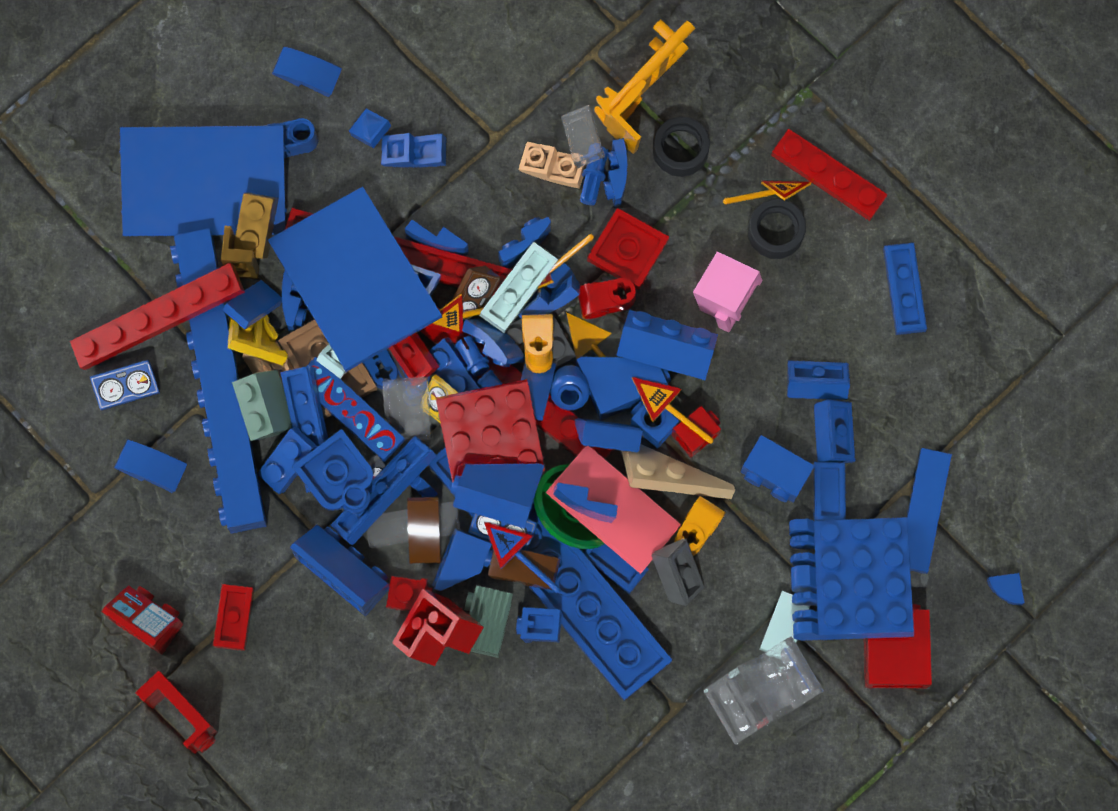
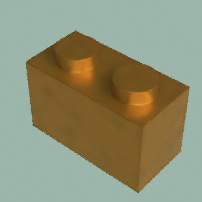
M243 193L233 249L253 250L255 258H268L270 249L268 239L272 237L279 198Z

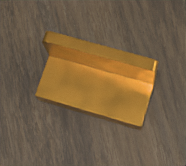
M225 225L221 254L223 266L228 263L233 264L239 278L258 279L259 265L253 250L233 249L235 235L232 227Z

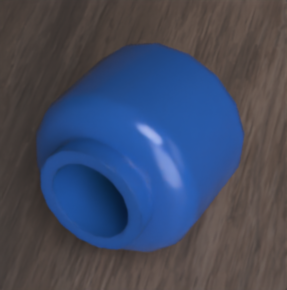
M574 365L563 366L554 373L550 389L551 398L555 405L568 411L577 410L584 406L588 401L590 388L588 380L580 367Z

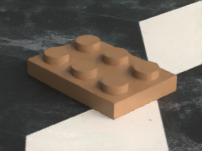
M315 319L278 340L282 349L286 350L287 358L294 369L306 367L315 357L318 358L321 351L329 344ZM363 363L347 371L341 378L360 398L377 390V386ZM321 405L324 419L330 417L332 414Z

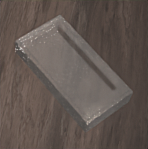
M589 105L561 116L573 162L577 168L605 157Z

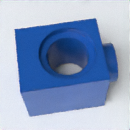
M642 400L631 411L633 417L631 418L630 425L641 428L643 431L642 436L656 449L672 434L673 428L679 424V420L668 410L664 409L658 416L661 424L656 427L648 426L644 418L649 414Z

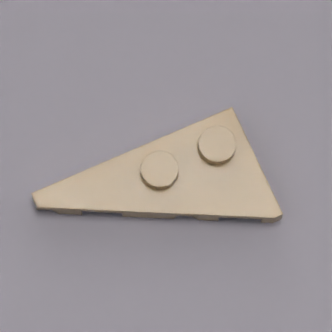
M640 444L639 452L622 451L630 487L732 499L735 492L733 484Z

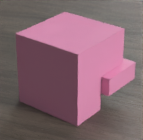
M717 252L693 293L700 311L715 317L718 327L730 332L736 320L739 321L742 317V310L757 285L760 286L762 283L760 271Z

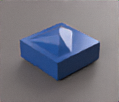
M366 108L351 127L349 133L352 137L375 148L389 130L391 124L387 119Z

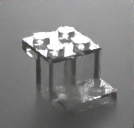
M792 636L783 640L764 654L741 664L703 690L734 744L745 740L760 729L785 717L824 692Z

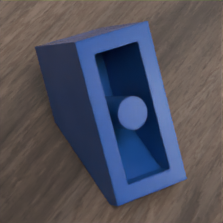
M454 528L432 583L434 589L442 591L481 573L483 566L488 567L492 559L494 550L490 549L491 542Z

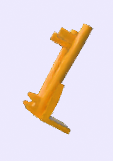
M660 19L653 29L666 42L663 43L656 36L649 43V46L656 53L618 93L606 87L604 92L608 98H603L602 96H597L596 98L599 106L594 108V112L614 138H624L626 148L633 154L638 150L641 136L626 120L642 101L641 95L689 49L683 42L695 30V27L689 21H686L674 32Z

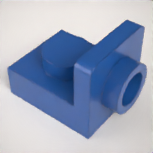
M523 607L522 616L517 617V634L521 635V639L525 643H531L532 641L560 642L562 611L560 609Z

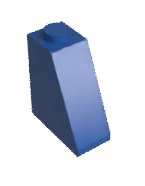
M580 357L576 360V366L580 367L588 380L590 388L589 397L600 421L630 409L642 400L632 377L668 385L671 382L670 375L666 369L626 358Z
M466 464L462 476L455 475L450 493L456 494L453 507L525 529L545 465Z

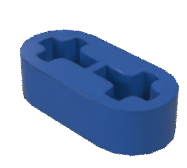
M386 349L377 354L378 358L374 360L370 358L368 361L363 362L375 385L380 389L392 388L398 381L397 367ZM382 364L386 371L392 370L388 381H385L383 378H376L380 375L377 365Z

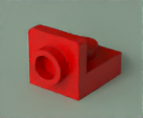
M391 576L386 607L388 609L410 612L422 589L433 592V588L428 587V579L425 578L415 580Z

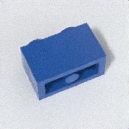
M761 435L745 461L741 473L745 475L744 479L750 484L757 487L763 485L772 490L771 495L782 502L789 500L794 503L811 474L814 465Z

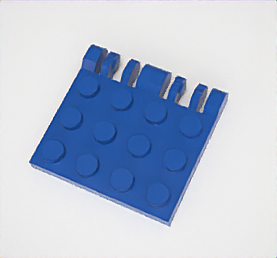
M907 517L824 521L794 519L789 522V535L792 537L790 539V546L796 549H815V554L803 552L793 554L790 557V562L794 566L791 568V589L793 592H796L792 596V603L798 606L817 605V611L798 610L792 614L793 621L795 622L793 624L794 639L804 641L914 637Z

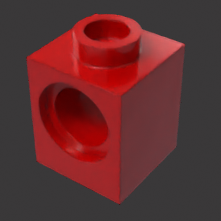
M700 406L687 417L712 437L713 440L719 436L721 431L719 425L721 423L711 410L706 412ZM680 422L672 430V437L690 458L709 444L683 422Z

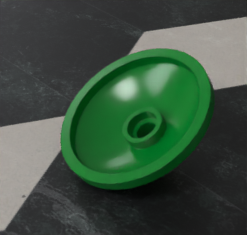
M570 464L556 466L548 470L541 477L534 496L535 510L542 525L552 536L571 547L594 549L605 544L546 493Z

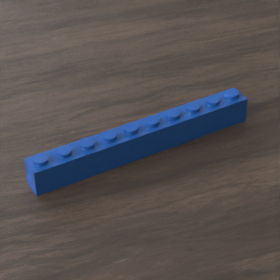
M210 228L174 235L175 245L170 246L173 263H179L181 274L175 275L178 288L219 268ZM224 302L187 320L190 322L191 331L186 332L189 350L195 349L196 360L191 361L194 378H200L202 389L197 390L200 408L205 407L207 419H202L205 437H211L213 447L207 449L210 465L211 467L216 466L218 474L217 478H213L216 496H222L223 507L218 508L220 522L222 526L227 525L228 530L232 534L266 527L267 522L252 442L250 441L232 382L240 378L235 351L228 348L229 319L228 315L223 311L226 304Z

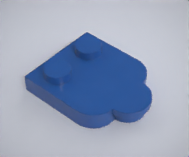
M342 429L292 466L293 470L323 508L330 511L343 508L349 513L357 514L363 512L370 503L368 488L373 481V471Z

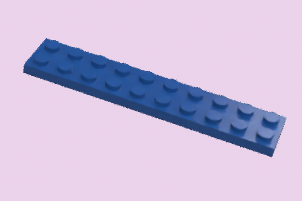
M444 448L428 466L447 489L451 491L453 483L446 448ZM533 502L528 519L537 523V529L528 551L560 559L555 584L561 591L556 593L550 589L529 587L547 609H560L562 611L561 626L623 701H625L673 660L579 548L562 543L546 530L538 518ZM467 511V513H468V514L471 516V518L473 519V516H474L475 513H471V512H468V511Z

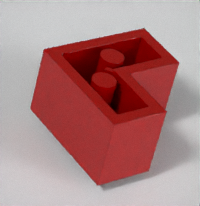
M422 589L392 643L409 658L435 666L446 646L469 654L484 626L450 599Z

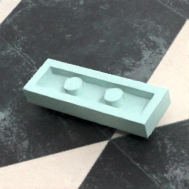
M533 242L480 312L479 316L505 333L556 265L558 259Z

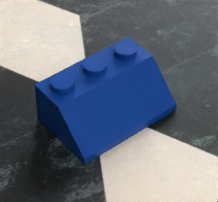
M629 310L616 356L706 380L718 334L711 333L704 328L682 325L675 320L657 318L646 312Z
M319 525L314 526L290 546L295 558L366 617L389 590V584L386 582L388 576L375 565L372 569L362 562L365 557L354 547L350 546L346 549L339 543L341 537L330 527L327 526L323 530Z

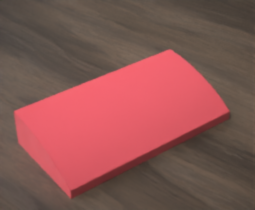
M585 446L546 491L552 499L640 574L653 560L651 555L663 548L681 526L678 521L639 488L630 487L628 479L590 446ZM557 483H564L589 488L587 500L618 505L616 519L612 523L604 522L573 510L553 495L554 487Z

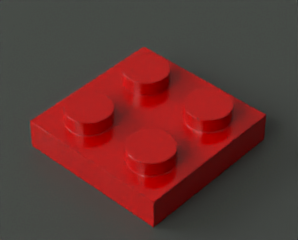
M617 208L588 255L587 261L616 278L629 279L633 282L635 288L640 290L667 245L669 236Z

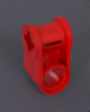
M618 278L581 285L578 300L582 318L594 319L630 309L636 300V288L633 282L627 278ZM623 289L625 294H627L624 300H621L618 295V290Z

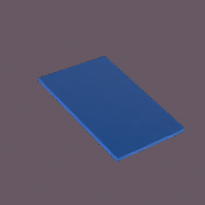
M284 126L120 127L119 153L121 154L123 236H174L209 228L212 235H224L225 225L231 226L234 235H236L243 193L279 198L272 235H277L284 231L287 212L285 208Z
M363 187L268 239V242L345 372L368 361L375 355L442 318L437 306Z

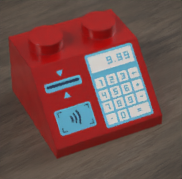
M128 585L101 612L113 623L162 655L183 626V623L177 618L180 613L166 603L162 607L154 603L152 599L155 596L141 586L135 590Z

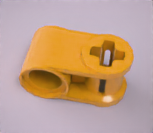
M522 315V337L525 347L526 367L534 373H544L552 367L553 315Z
M699 496L687 514L686 520L678 530L674 542L683 538L687 539L689 535L693 536V543H690L689 547L692 555L695 556L708 537L713 534L726 512L702 496Z

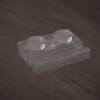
M428 377L383 379L385 421L405 438V441L411 440L414 436H417L420 440H431Z

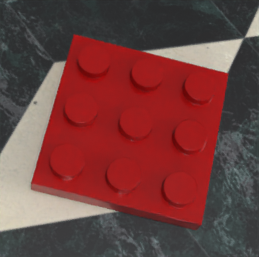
M527 379L435 398L452 483L455 475L462 476L466 464L544 465Z

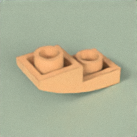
M527 142L519 170L543 180L580 189L583 179L582 171L586 169L588 161L586 157L557 152L556 148L552 146Z

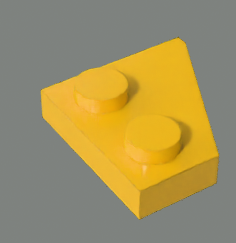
M268 315L247 329L242 328L230 317L229 349L283 366L288 354L286 350L279 349L276 343L278 335L274 327L269 323Z

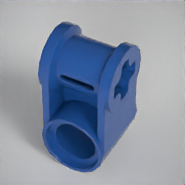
M305 118L264 125L284 126V159L294 155L309 153L318 145V136L315 128ZM300 132H310V136L307 139H296Z

